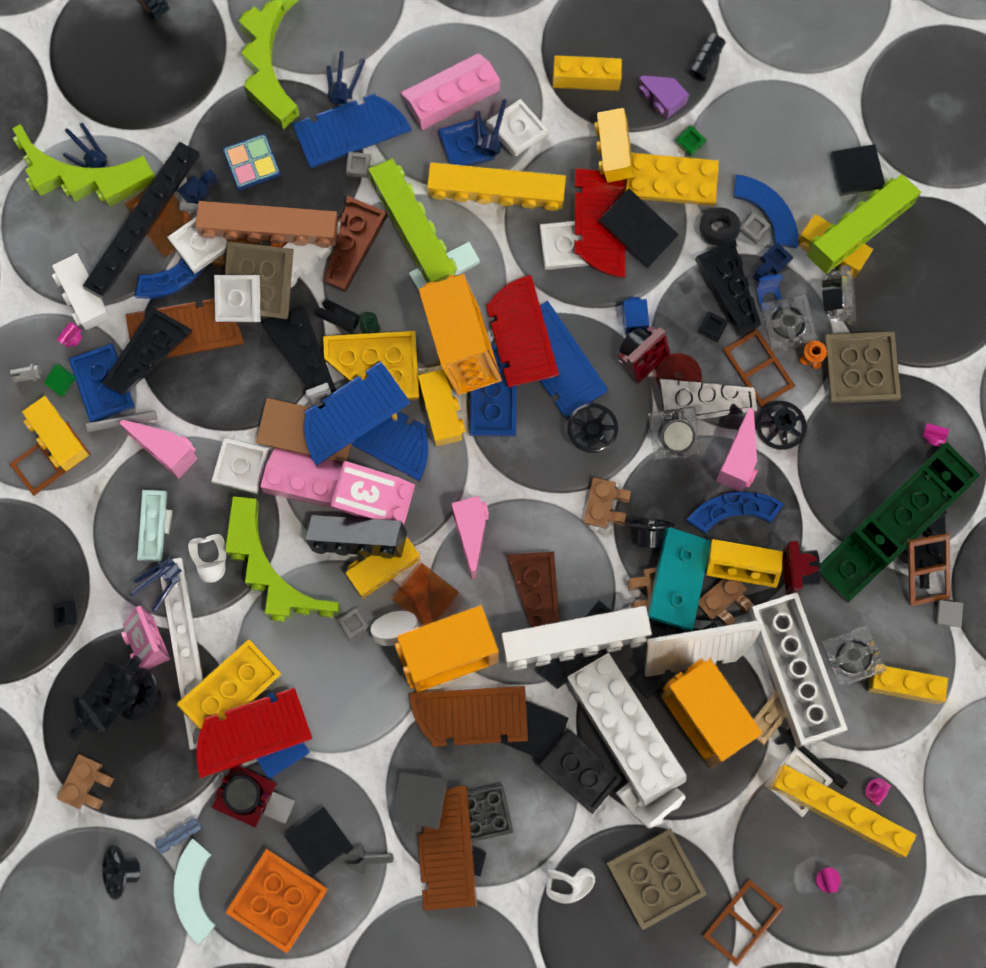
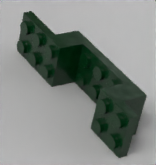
M946 442L820 563L821 577L849 603L908 547V541L915 540L972 485L980 474Z

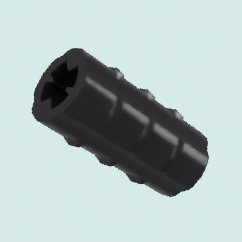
M709 33L688 72L692 78L705 82L726 44L723 37L715 33Z

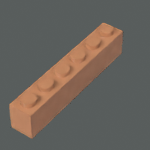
M198 201L195 228L198 234L206 239L224 237L227 240L236 241L239 238L247 239L250 242H260L261 240L270 241L274 244L291 242L298 246L316 244L318 247L327 248L329 246H336L339 220L337 211Z

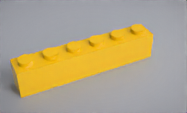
M430 162L427 190L428 196L436 200L451 198L458 202L471 200L477 201L480 204H490L492 202L506 207L522 205V207L527 209L543 207L548 211H557L558 209H563L566 176Z
M787 765L778 767L769 787L771 790L808 808L810 811L898 858L907 857L916 838V834Z

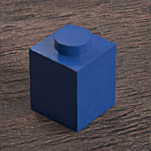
M631 297L624 301L622 312L625 334H629L637 328L646 330L649 327L647 299Z

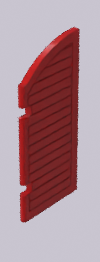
M576 168L575 187L582 188V193H575V235L581 236V241H575V255H578L584 262L602 273L625 278V247L598 223L603 215L625 193V179L607 182L605 174L601 175L599 170Z
M532 275L517 279L501 289L490 303L486 304L489 317L496 316L497 318L496 322H491L501 363L509 362L510 367L503 369L508 387L559 376Z
M295 687L276 693L278 700L271 703L270 697L267 696L224 711L226 719L219 721L217 714L203 718L204 723L198 737L196 749L197 769L200 779L312 740L313 738Z

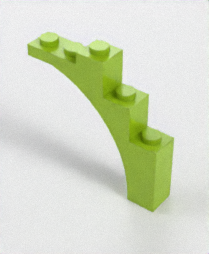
M299 0L269 1L264 5L261 12L254 6L251 10L245 11L241 15L240 20H238L241 31L253 41L246 44L241 52L243 62L255 73V75H250L245 81L244 89L246 95L283 130L299 116L298 106L280 86L275 76L272 64V50L280 21L284 14Z
M21 124L12 128L16 134L13 140L19 150L24 148L27 154L23 156L29 168L25 169L29 176L25 180L31 190H37L40 196L61 186L66 196L71 195L75 202L96 192L101 202L106 200L108 206L112 207L149 187L155 178L143 155L127 163L106 168L73 166L53 159L35 147Z
M233 496L225 552L234 561H245V558H248L245 583L248 587H251L250 590L265 592V588L268 589L265 614L267 617H271L270 621L285 622V619H291L292 610H296L295 614L309 616L310 612L319 613V616L324 618H333V615H339V602L310 598L291 587L275 572L264 553L258 530L259 502L253 498Z

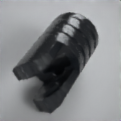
M328 299L322 302L323 308L319 307L316 310L315 315L351 334L357 328L361 315Z

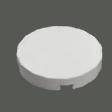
M409 611L390 612L381 616L372 624L371 634L376 643L384 646L395 645L394 642L398 641L397 635L419 628L418 620Z

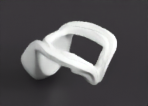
M213 534L204 539L195 538L190 540L188 550L192 561L197 567L199 579L207 583L220 580L226 570L227 554L225 552L226 543L224 538L220 534ZM214 540L219 551L218 559L213 562L202 561L198 556V543Z
M588 868L580 869L575 877L551 869L546 872L548 877L546 885L547 896L559 903L567 904L582 899L591 891L595 884V876ZM553 879H561L568 882L573 888L572 893L564 895L552 891Z

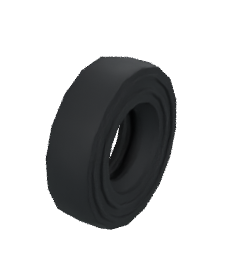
M718 207L704 213L700 220L699 230L706 242L712 245L723 246L736 240L739 236L741 224L735 212L727 208ZM721 221L727 223L729 228L724 232H718L713 230L711 225L714 222Z

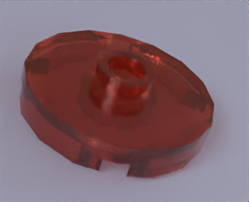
M683 353L671 354L659 363L656 371V384L660 390L659 378L701 382L702 371L698 362L691 356ZM681 372L683 377L677 378L675 373Z

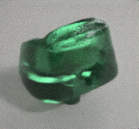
M364 312L362 314L360 329L363 334L378 333L380 331L375 313Z

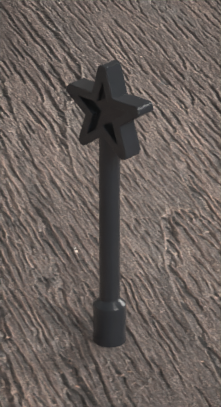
M778 727L777 730L782 737L776 745L787 744L790 751L794 750V746L797 748L791 729L787 730ZM798 747L803 754L827 773L841 789L847 785V780L840 774L833 772L806 747Z

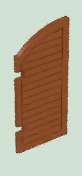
M215 298L202 300L203 307L198 308L196 307V302L156 308L158 311L192 329L193 332L166 358L243 345L244 341L236 322H215ZM145 311L126 314L129 340H131L145 319Z
M525 686L409 693L415 720L424 735L432 742V747L447 746V738H454V745L501 743L500 735H508V742L528 741Z
M467 785L446 790L439 829L424 827V834H418L421 883L428 882L429 889L422 890L423 911L477 906Z

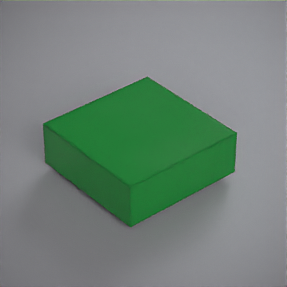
M690 125L675 139L674 143L691 158L706 144L707 139Z
M55 364L44 384L63 397L69 391L76 377L60 364Z

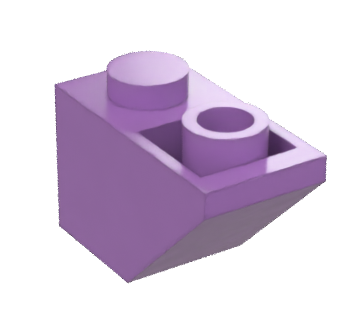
M644 75L639 78L638 92L644 99H648L653 104L655 112L663 115L666 120L687 104L689 94L675 78Z

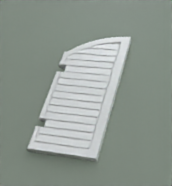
M758 620L648 639L644 675L649 677L665 674V669H670L671 673L684 671L701 658L704 662L711 658L715 665L720 660H722L723 664L736 662L757 639L762 622Z

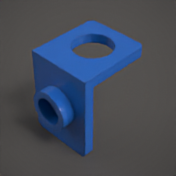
M769 274L759 279L755 289L761 312L778 310L780 306H783L779 289L783 279L782 274ZM767 293L773 294L776 297V303L767 305L763 301V296Z

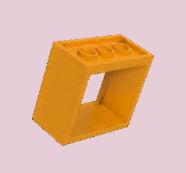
M461 274L455 277L450 275L446 280L429 282L424 287L419 288L441 366L456 393L461 395L501 382L502 379L480 307L465 275Z
M482 605L397 635L399 642L395 643L410 689L416 688L417 693L498 664L499 650Z
M701 658L692 664L684 674L680 672L662 688L664 692L660 695L661 699L709 768L721 763L763 734L711 658L705 662Z

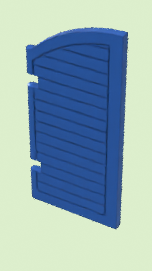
M375 93L363 97V104L358 105L357 100L316 114L318 120L315 122H311L310 117L292 123L310 169L348 155V152H357L408 133L412 129L404 115L393 104L377 96Z
M547 300L540 305L559 376L539 381L550 397L555 394L559 396L560 399L554 403L564 418H567L577 408L591 403L609 390Z
M381 361L365 371L368 378L364 381L360 376L356 377L322 400V403L325 405L323 408L319 409L315 404L304 412L306 414L305 439L309 453L316 466L411 404Z
M397 412V420L388 418L352 442V446L420 482L428 459L426 425L415 420L411 426L406 423L409 416Z

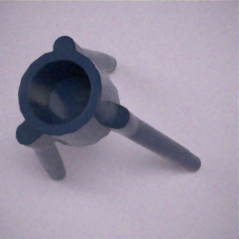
M340 51L337 82H334V85L331 66L327 65V97L330 98L329 100L332 103L346 104L348 99L352 100L353 90L365 64V59L361 60L349 89L347 84L342 82L344 52Z
M506 99L502 101L494 132L486 134L485 137H482L480 111L476 112L478 137L476 147L480 148V153L485 156L496 157L497 154H500L502 143L499 140L498 133L507 103Z
M80 123V126L96 151L93 149L89 150L75 134L66 128L65 132L86 153L83 157L85 163L66 152L63 153L64 157L84 168H104L107 165V156L101 151L84 123Z
M169 557L166 561L163 560L157 566L136 578L134 582L138 583L151 576L133 590L130 596H135L160 576L165 582L170 579V583L152 608V611L156 612L173 586L181 579L178 574L182 570Z

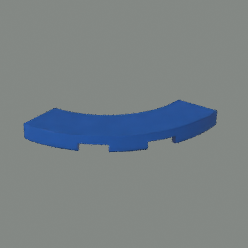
M736 174L733 198L746 201L765 213L773 230L774 245L778 242L782 247L797 249L798 231L791 210L782 197L763 182Z
M181 258L179 263L168 271L165 270L150 275L139 274L135 297L136 299H155L171 295L192 283L202 273L204 268L194 274L184 259Z
M730 492L706 501L690 515L686 522L705 535L718 522L734 516H751L771 524L784 503L757 492Z

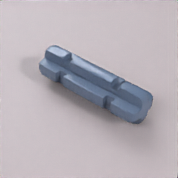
M193 818L186 822L187 825H182L166 835L167 838L158 840L155 843L157 850L160 853H165L170 850L171 846L174 847L190 837L191 833L195 834L201 830L198 820Z

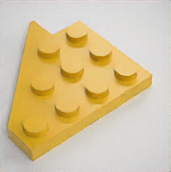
M416 331L323 336L325 361L350 382L360 376L364 381L368 378L365 371L381 361L409 400H419ZM397 413L390 418L397 420Z

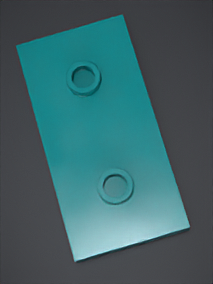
M674 528L665 529L647 612L648 618L687 631L693 630L711 545L710 540Z

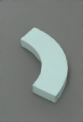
M192 839L181 855L176 869L174 900L182 925L190 937L200 945L216 926L206 914L199 894L202 871L212 854L195 839Z

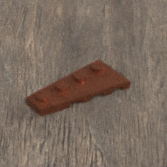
M348 195L345 202V211L342 213L340 220L341 226L337 234L336 246L331 254L324 280L327 285L345 293L388 217L386 211Z
M554 551L507 554L530 628L558 623L559 610Z

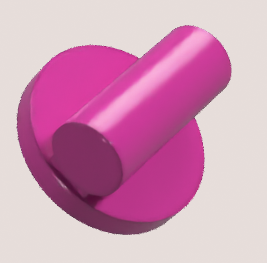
M70 321L57 338V341L67 348L75 347L83 337L80 334L82 329Z
M926 423L923 437L928 444L940 446V443L946 442L949 429Z
M874 779L866 786V797L872 804L879 807L882 800L887 796L891 785L883 779Z
M831 867L823 868L816 876V884L823 892L834 893L840 887L841 877L835 869Z

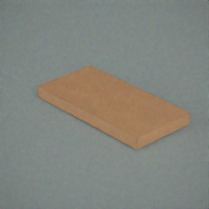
M267 398L256 443L310 455L305 439L306 414L304 412L311 407ZM352 443L328 458V460L341 463L344 461L348 462Z

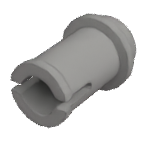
M31 363L30 366L10 370V375L14 374V377H11L14 384L28 380L38 381L39 378H42V370L39 364Z

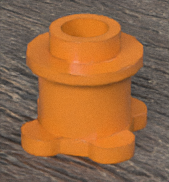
M811 341L804 346V354L800 357L799 361L802 365L807 364L817 370L822 366L821 362L827 356V349L823 343Z

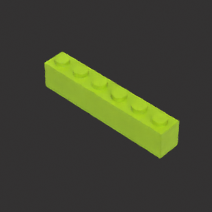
M392 158L368 169L370 183L426 283L440 282L446 280L450 275L455 277L458 270L453 258L449 259L447 256V248L443 240H438L433 222L431 220L428 221L424 215L426 211L423 204L415 199L413 186L411 183H406L401 165H396Z
M903 174L896 179L890 178L884 184L882 190L876 189L869 196L868 201L865 202L863 200L854 208V212H847L837 225L834 223L830 225L822 237L816 236L810 242L809 246L811 248L806 256L825 274L829 273L913 206L921 191Z

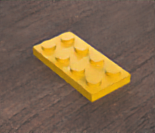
M631 153L634 178L626 180V191L630 188L641 200L715 206L719 160Z
M248 639L177 703V707L201 731L204 723L203 718L217 714L219 721L226 719L224 711L252 702L281 673Z

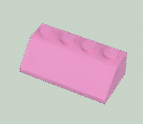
M478 53L400 92L422 131L499 92L500 79L491 63Z
M274 448L266 464L260 487L263 493L335 509L331 507L343 463L327 459L316 466L310 455Z

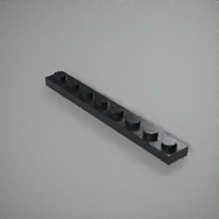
M179 141L82 285L84 290L102 300L105 299L198 159V151Z

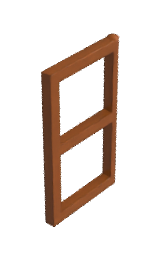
M758 329L730 346L723 348L724 353L746 386L753 387L748 377L772 363L775 364L787 382V386L763 400L755 390L756 401L760 407H764L765 404L795 387V384ZM756 336L770 359L744 374L730 351Z
M66 422L68 427L71 429L73 434L76 436L78 441L81 443V445L84 447V449L90 456L91 453L89 452V450L85 447V445L82 443V441L70 427L69 422ZM39 443L9 463V466L14 469L33 496L68 472L63 468H56L49 458V452L46 449L43 450ZM37 449H40L57 473L34 489L17 464Z
M949 533L908 541L910 606L950 599ZM944 541V564L915 569L914 546ZM944 570L945 593L915 599V576Z
M748 879L703 937L731 960L735 966H738L784 907ZM749 887L776 908L759 931L732 910ZM728 913L754 935L737 958L710 936Z

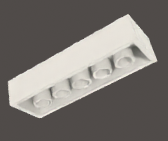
M796 592L751 607L748 611L751 621L761 620L762 622L757 638L797 748L847 731L846 723L798 593Z
M646 606L506 632L502 633L501 641L506 667H512V670L516 671L527 668L526 665L530 663L542 666L550 664L551 659L559 658L560 662L572 660L575 655L582 653L584 657L597 655V652L603 649H607L609 653L619 651L621 647L629 644L631 648L641 647L645 645L652 633Z
M609 653L567 677L570 688L644 807L686 782L685 772Z

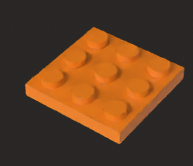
M266 849L225 913L285 953H289L329 889Z

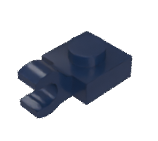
M209 169L200 180L194 176L177 191L187 203L198 204V201H204L210 196L207 189L219 180L212 170Z
M777 242L762 255L760 260L764 264L755 271L756 273L753 277L759 281L761 277L768 275L770 271L777 275L792 262L793 257Z

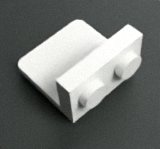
M629 782L616 792L630 813L647 828L659 825L663 818L671 811L678 809L686 798L679 789L675 788L644 807Z

